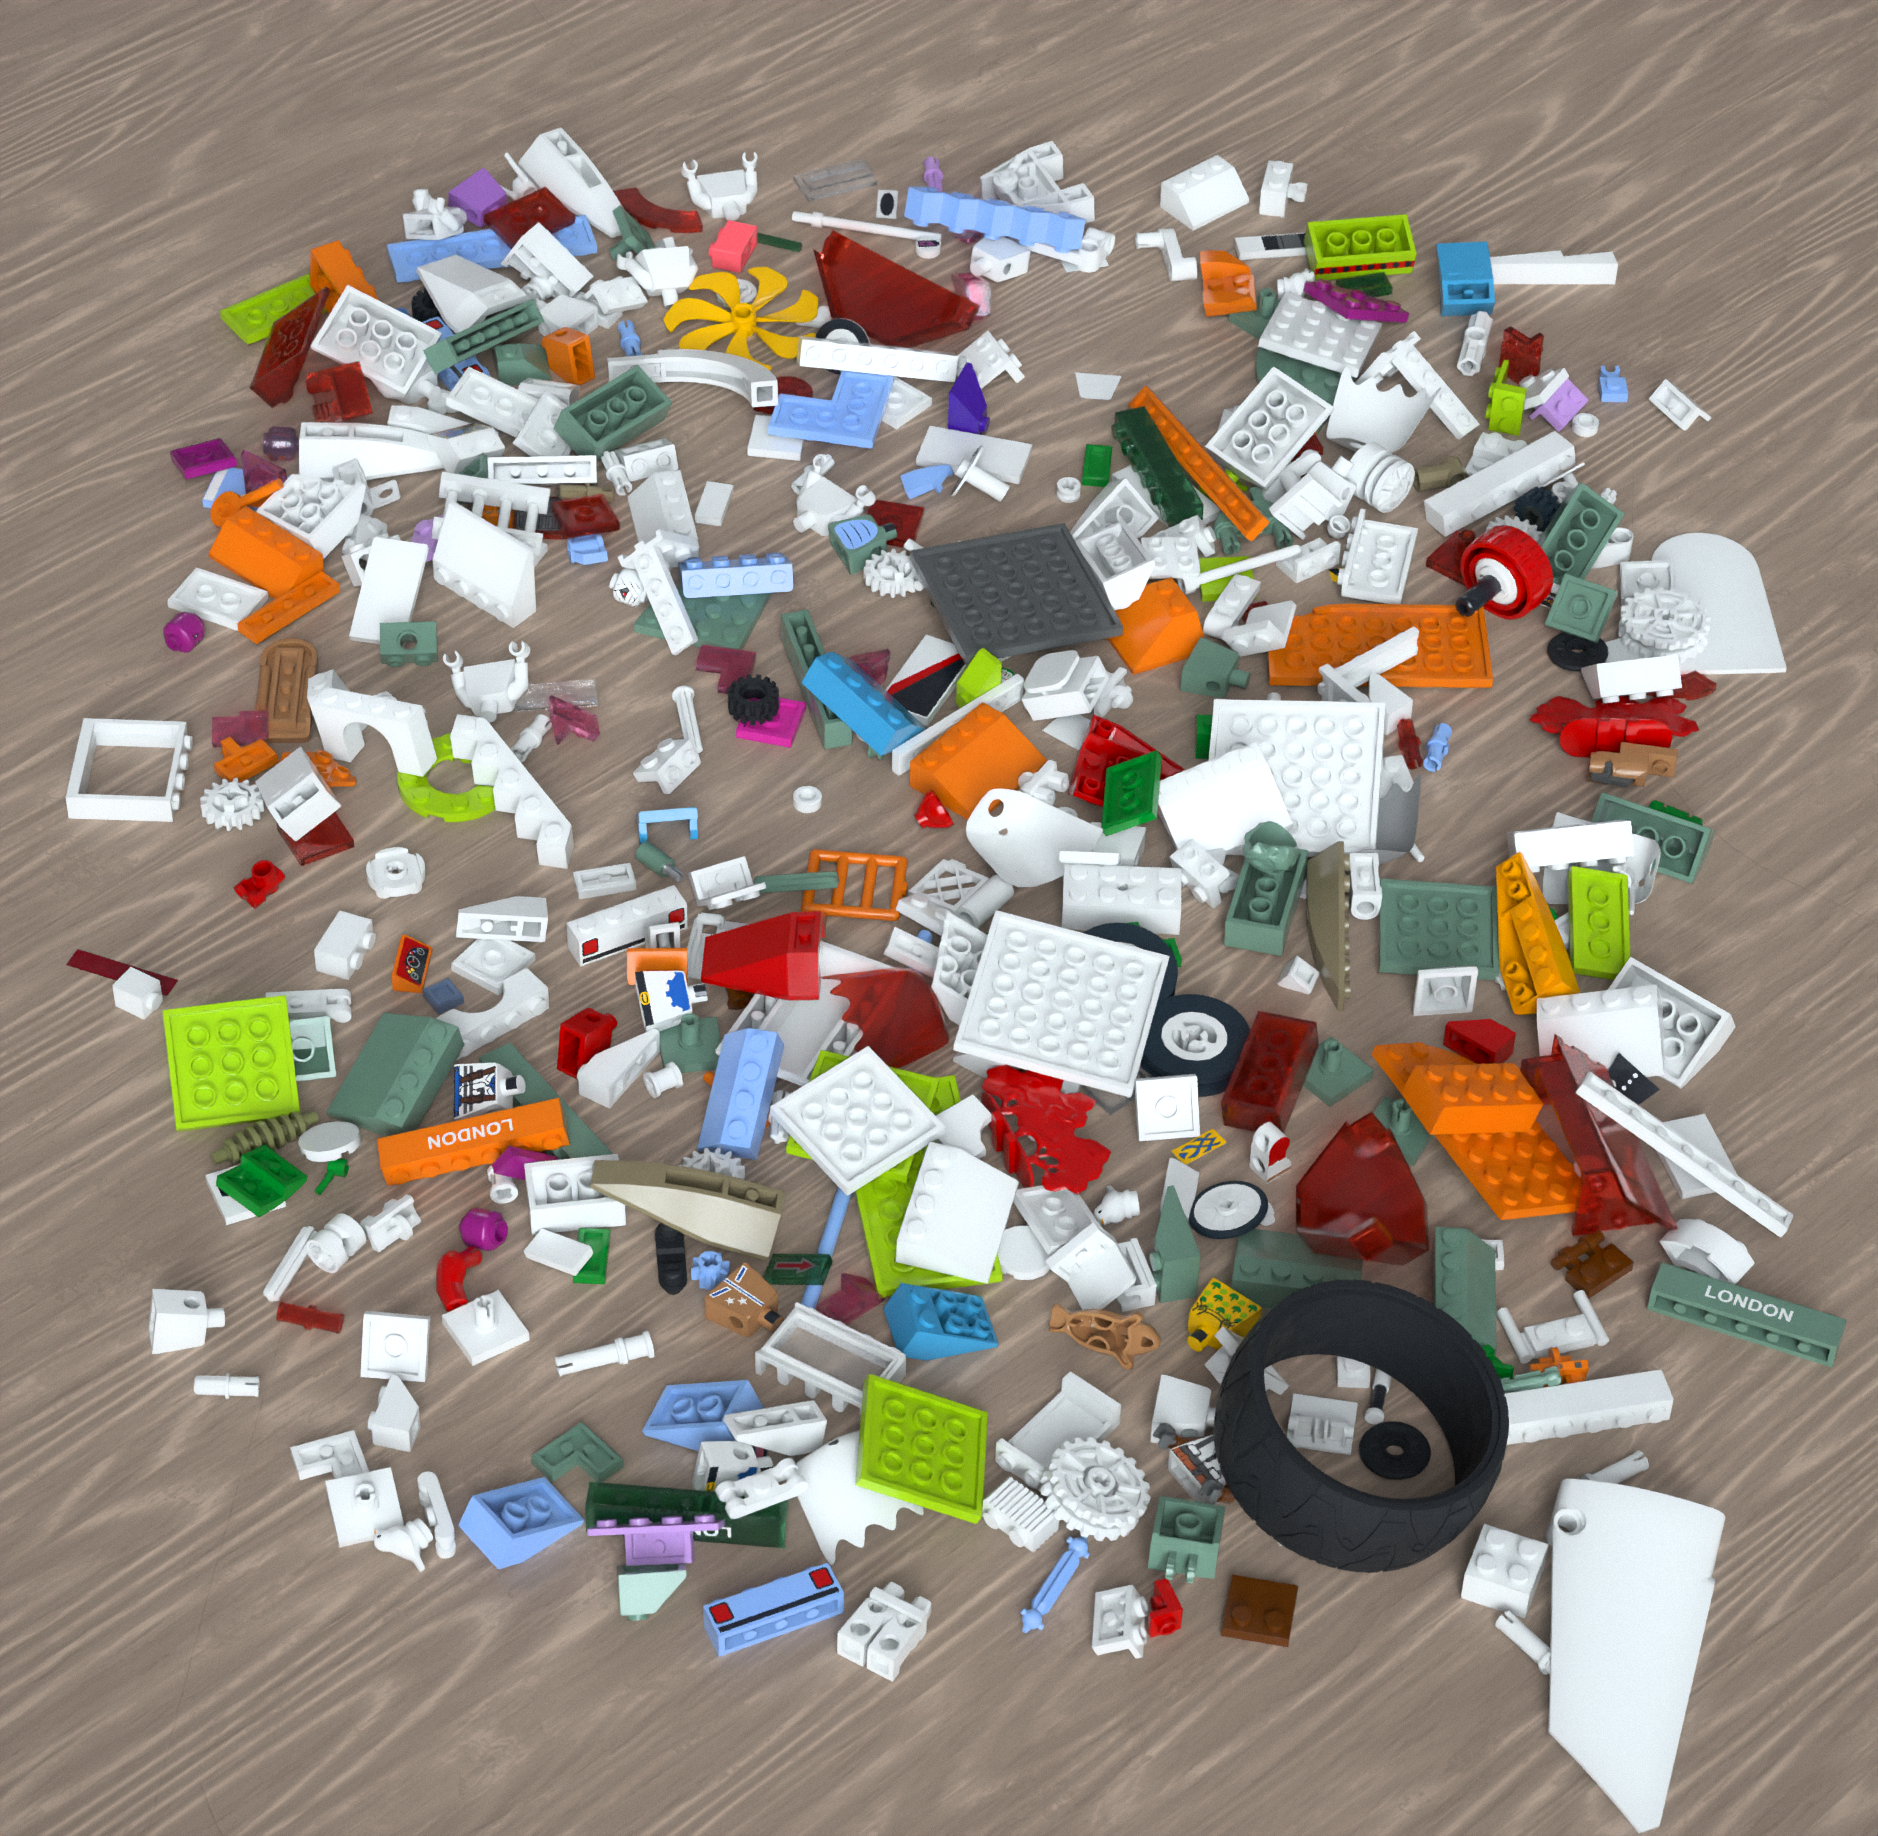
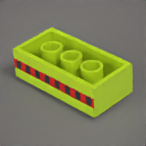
M1407 214L1307 222L1304 245L1310 270L1315 274V281L1317 279L1335 280L1413 272L1417 253Z

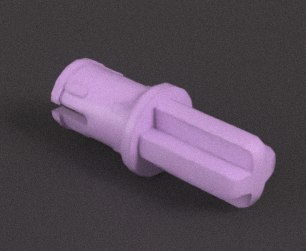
M928 157L924 160V181L927 183V187L938 188V192H942L941 181L943 180V172L940 170V162L938 158H935L934 163V157Z

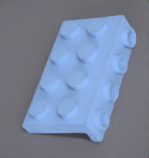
M782 552L766 553V558H755V554H742L736 560H729L728 556H714L712 561L704 562L701 561V558L693 557L685 560L684 563H678L683 594L686 598L789 592L793 589L792 563L787 556H783Z

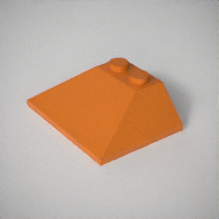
M1171 577L1145 585L1139 600L1132 602L1127 608L1115 610L1123 625V635L1107 638V640L1134 675L1188 659L1200 637L1204 638V634L1196 609Z

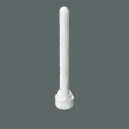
M1299 545L1285 547L1200 573V576L1196 578H1177L1178 586L1187 595L1195 592L1201 584L1297 556L1301 553V547Z

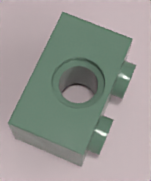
M436 621L380 623V656L382 664H387L390 667H400L404 663L429 666L432 662H438ZM407 641L416 643V646L409 650L402 647Z

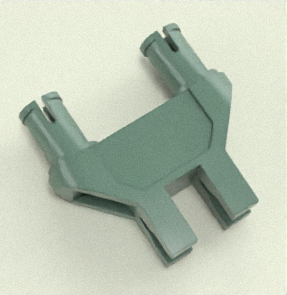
M1260 487L1249 488L1250 500L1270 521L1259 535H1274L1278 548L1282 549L1284 545L1285 547L1292 546L1294 540L1289 528L1275 518L1268 509L1274 503L1264 499ZM1221 511L1215 521L1213 531L1216 538L1221 540L1224 552L1231 555L1229 548L1231 547L1233 554H1236L1241 549L1237 538L1245 536Z

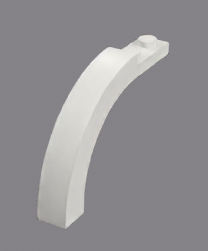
M668 349L657 350L658 354L607 358L608 382L638 365L654 383L697 382L712 384L741 394L749 401L752 407L778 405L776 377L764 366L736 355L706 350Z

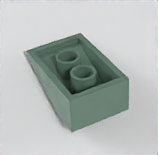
M1174 1185L1167 1187L1155 1236L1154 1252H1150L1152 1275L1156 1282V1293L1160 1303L1197 1297L1201 1255Z

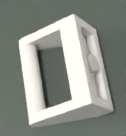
M527 378L520 383L518 390L537 399L546 390L569 406L577 401L580 385Z

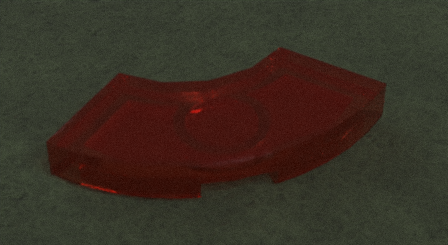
M1695 670L1688 674L1680 675L1682 688L1673 690L1674 695L1657 697L1656 692L1646 693V695L1654 698H1685L1686 701L1712 694L1716 691L1717 684Z

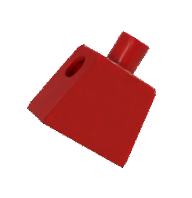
M586 1008L561 1023L557 1070L577 1079L578 1071L583 1064H587L595 1054L611 1048L612 1031L617 1027L616 1018L610 1013L602 1014L592 1008Z

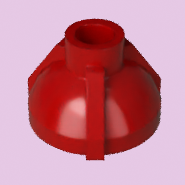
M932 789L926 792L917 809L918 812L914 814L920 826L924 829L927 826L929 828H949L954 825L951 816Z

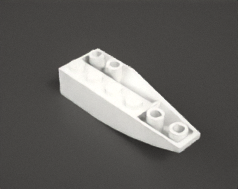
M562 128L540 134L520 159L518 167L543 194L577 216L586 215L589 224L609 237L621 236L622 234L612 212L621 203L596 166Z
M301 422L299 475L320 477L322 481L333 482L335 479L332 467L355 458L358 459L363 468L366 480L443 469L444 466L429 443L427 433L376 424Z

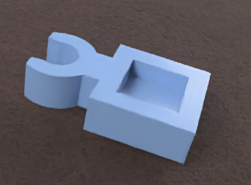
M1601 366L1598 382L1601 402H1627L1628 389L1625 377H1620V367L1615 366L1614 372H1608L1605 366Z

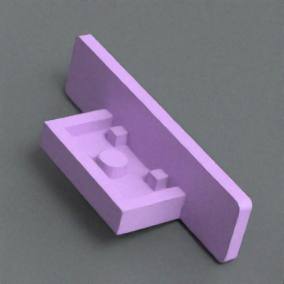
M714 1514L694 1516L695 1521L683 1522L682 1516L662 1517L661 1523H649V1517L629 1519V1524H617V1519H601L596 1521V1526L587 1529L588 1536L625 1534L626 1566L695 1562L693 1531L719 1530L725 1527L724 1520H715Z

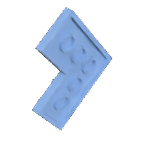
M842 370L832 400L779 394L778 405H775L768 425V434L857 446L859 448H873L892 391L894 376Z

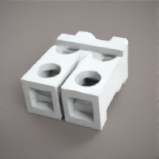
M890 1582L882 1590L874 1587L870 1592V1597L860 1605L838 1631L837 1654L861 1666H864L867 1662L868 1670L893 1682L899 1674L900 1666L905 1658L926 1635L927 1620L931 1614L932 1603L921 1596L916 1597L911 1604L903 1601L905 1591L901 1586Z

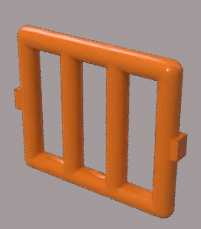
M821 849L810 851L806 873L818 872L820 861L837 862L836 872L839 877V884L837 888L833 889L831 904L813 903L815 890L803 891L802 912L822 911L827 916L884 921L899 920L901 913L896 911L899 899L907 895L908 882H905L908 860L906 857ZM849 864L866 865L860 907L843 905ZM878 866L895 867L889 909L872 908Z

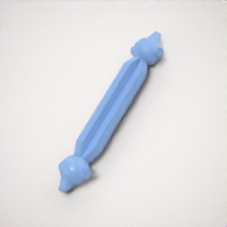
M1070 1536L1066 1540L1069 1544V1551L1064 1552L1031 1601V1609L1026 1610L1023 1608L1020 1611L1023 1615L1022 1631L1024 1633L1036 1628L1041 1630L1044 1627L1042 1616L1050 1611L1079 1565V1558L1085 1557L1087 1559L1090 1555L1087 1544L1088 1537L1081 1536L1073 1539Z

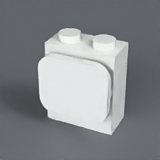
M1075 650L1049 653L1040 657L1032 667L1023 684L1026 692L1022 701L1033 721L1091 713L1110 677L1099 656L1080 658Z

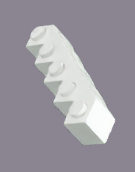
M457 714L450 736L453 758L472 760L474 784L494 787L493 794L496 811L515 813L517 838L537 840L539 865L568 869L574 848L572 825L485 718Z

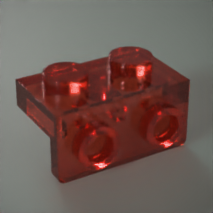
M1511 326L1503 330L1499 367H1502L1504 360H1509L1507 375L1509 379L1519 384L1522 379L1529 375L1538 376L1541 354L1543 352V334L1538 333L1529 338Z

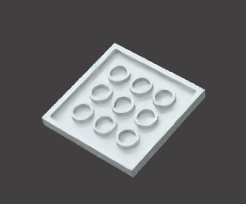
M1284 293L1260 337L1258 347L1342 373L1344 368L1348 367L1351 376L1357 378L1381 331L1383 323L1372 320L1346 319L1319 301L1307 300L1295 293Z
M869 1046L770 1106V1114L847 1196L927 1146L929 1141L937 1140L946 1131V1126Z

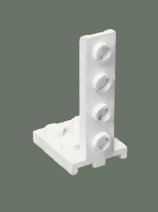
M1415 331L1405 340H1400L1394 344L1386 353H1381L1356 381L1355 384L1360 385L1370 377H1373L1377 387L1384 380L1382 377L1387 376L1390 378L1399 370L1417 392L1424 388L1426 389L1427 400L1442 387L1430 408L1457 439L1463 438L1480 425L1414 347L1421 339Z
M658 529L655 531L656 537L648 543L642 540L634 546L635 552L629 556L620 555L618 559L622 567L637 570L672 655H678L681 651L696 643L698 637L669 571L678 562L689 559L692 555L691 553L700 547L696 538Z
M1412 627L1405 632H1401L1392 639L1377 645L1360 656H1356L1353 660L1340 667L1332 668L1328 663L1320 667L1319 673L1323 676V680L1318 684V693L1322 695L1321 701L1371 702L1356 687L1369 681L1370 672L1375 671L1380 675L1415 656L1418 653L1417 638L1419 637V630L1416 627Z

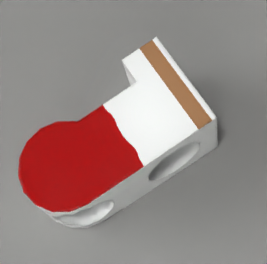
M1272 1122L1263 1124L1255 1132L1251 1143L1249 1168L1267 1184L1291 1170V1161L1286 1157V1150L1289 1147L1290 1139ZM1262 1163L1264 1164L1265 1170L1260 1166Z

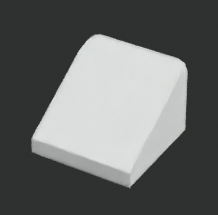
M1297 955L1285 965L1277 985L1309 995L1320 972Z

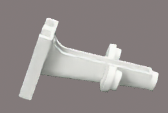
M1306 450L1297 460L1292 463L1290 461L1268 488L1261 490L1264 499L1274 503L1268 508L1272 515L1302 540L1306 537L1303 531L1313 522L1319 526L1326 519L1323 513L1335 504L1338 508L1342 505V502L1334 493L1308 473L1317 462L1321 461L1320 454L1313 450Z

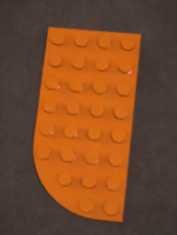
M1421 1042L1375 1045L1371 1053L1400 1092H1402L1415 1065L1476 1064L1458 1054L1425 1045ZM1536 1120L1529 1132L1434 1135L1500 1220L1595 1210L1600 1202L1590 1186L1576 1174L1574 1166L1565 1158L1557 1145L1549 1138Z

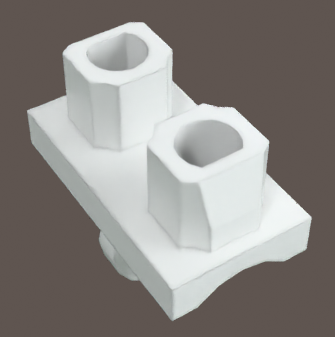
M1119 667L1114 673L1107 671L1110 678L1094 705V715L1103 718L1112 707L1126 709L1133 703L1132 689L1126 686L1124 682L1127 669Z
M1048 760L1038 772H1024L1018 778L1019 792L1053 805L1055 801L1054 790L1064 793L1069 788L1068 774L1057 770L1056 761Z
M406 1194L399 1200L392 1198L384 1204L383 1211L375 1217L369 1215L361 1221V1227L366 1237L369 1238L373 1250L380 1252L398 1238L408 1240L413 1236L412 1228L418 1225L421 1219L414 1209L412 1196Z

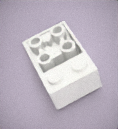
M301 746L255 781L268 810L278 825L294 841L299 840L341 807V804Z

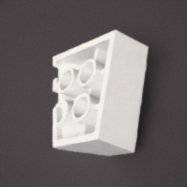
M292 474L283 483L284 488L274 492L256 512L322 553L324 559L358 524L366 485L361 482H356L354 485L345 484L344 480L337 479L333 482L322 481L320 477Z
M947 911L931 987L949 1020L960 1026L988 935Z

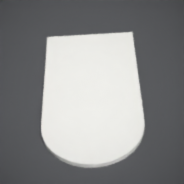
M1687 533L1666 540L1655 550L1652 561L1675 560L1677 592L1682 593L1685 591L1689 593L1690 598L1697 597L1700 600L1699 605H1706L1708 608L1707 613L1711 615L1708 642L1704 647V651L1702 653L1697 652V656L1694 659L1687 657L1685 662H1679L1680 675L1786 672V664L1759 567L1755 558L1746 548L1723 536L1709 533Z

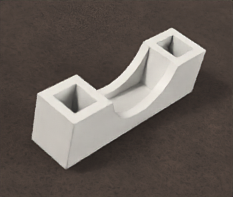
M526 967L502 981L503 998L492 1009L480 1013H466L453 1008L435 1018L459 1028L464 1047L456 1061L549 1009L548 987Z

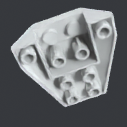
M458 255L419 266L416 270L445 324L456 334L485 321L488 315L508 308L511 309L531 300L512 280Z

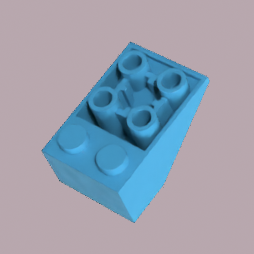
M1437 243L1441 316L1474 315L1478 311L1487 312L1488 315L1492 314L1495 305V293L1488 243Z
M901 1283L883 1308L895 1346L901 1353L906 1354V1358L928 1361L996 1348L999 1345L982 1296Z

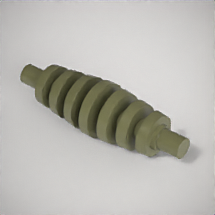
M314 1110L303 1115L298 1111L289 1113V1117L283 1114L279 1115L277 1120L272 1117L266 1119L265 1122L262 1120L256 1122L254 1128L249 1126L244 1129V1135L239 1132L233 1136V1140L228 1138L223 1141L222 1149L210 1153L211 1160L214 1165L226 1160L230 1161L231 1164L239 1163L243 1154L263 1145H266L275 1152V1146L277 1149L282 1148L286 1145V1141L288 1143L294 1141L296 1134L300 1137L306 1131L307 1126L318 1122V1115Z

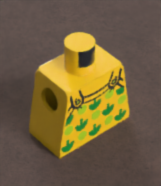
M1213 1277L1189 1312L1188 1331L1191 1335L1187 1338V1343L1197 1352H1201L1207 1345L1218 1351L1223 1345L1214 1335L1222 1327H1225L1245 1338L1255 1323L1261 1318L1262 1307Z

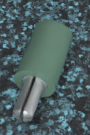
M649 841L642 843L638 847L635 857L646 867L662 878L669 875L677 882L683 880L684 874L675 868L674 859Z

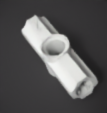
M1478 311L1476 314L1471 315L1468 328L1465 330L1464 342L1457 364V369L1463 375L1472 376L1480 371L1493 323V318L1489 317L1487 312Z

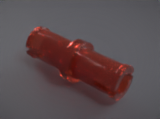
M281 1301L278 1306L276 1320L302 1325L305 1330L311 1331L313 1328L340 1334L344 1323V1314L319 1310L315 1305L304 1307Z

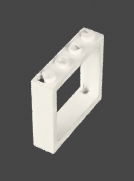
M83 718L66 793L68 817L74 819L173 822L175 810H180L181 805L179 790H184L185 785L183 770H188L189 765L187 751H191L193 745V737L188 736L186 722ZM96 746L175 748L165 797L86 794Z

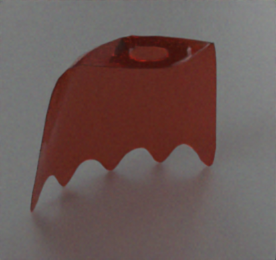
M887 968L821 977L822 979L841 981L838 986L830 991V994L846 997L850 1001V1007L842 1016V1020L855 1024L862 1029L863 1036L854 1047V1050L857 1052L869 1046L887 1066L898 1069L942 1048L950 1040L936 994L923 975L911 968Z

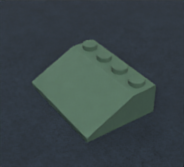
M383 1013L328 1108L327 1115L385 1137L417 1130L464 1047L459 1028L432 1017Z
M1253 1229L1244 1235L1238 1236L1231 1288L1262 1308L1272 1309L1289 1295L1307 1286L1311 1287L1317 1283L1333 1280H1361L1365 1243Z

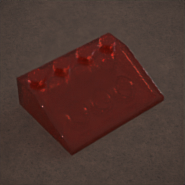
M327 286L276 320L272 325L250 385V389L271 408H274L281 402L283 404L286 403L293 396V388L299 379L300 371L330 292Z

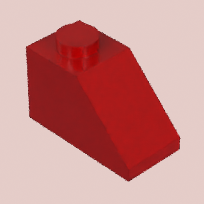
M1492 1019L1449 1021L1445 1026L1443 1046L1476 1064L1504 1063L1513 1054L1516 1033Z

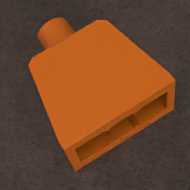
M562 327L542 339L541 346L546 350L549 368L564 381L570 384L582 385L595 378L588 334L568 327Z

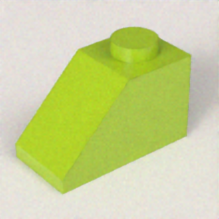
M985 648L977 652L957 682L956 704L959 708L1001 684L1002 662Z

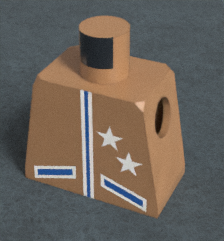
M746 1262L740 1265L704 1297L705 1318L744 1337H751L762 1326L774 1333L784 1321V1317L777 1313V1291Z

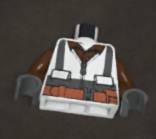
M1161 1423L1153 1433V1436L1160 1439L1158 1445L1161 1449L1170 1448L1168 1471L1195 1502L1214 1505L1218 1502L1232 1503L1235 1498L1220 1470V1464L1218 1463L1215 1451L1214 1434L1207 1437H1184L1176 1434L1175 1429L1171 1425Z

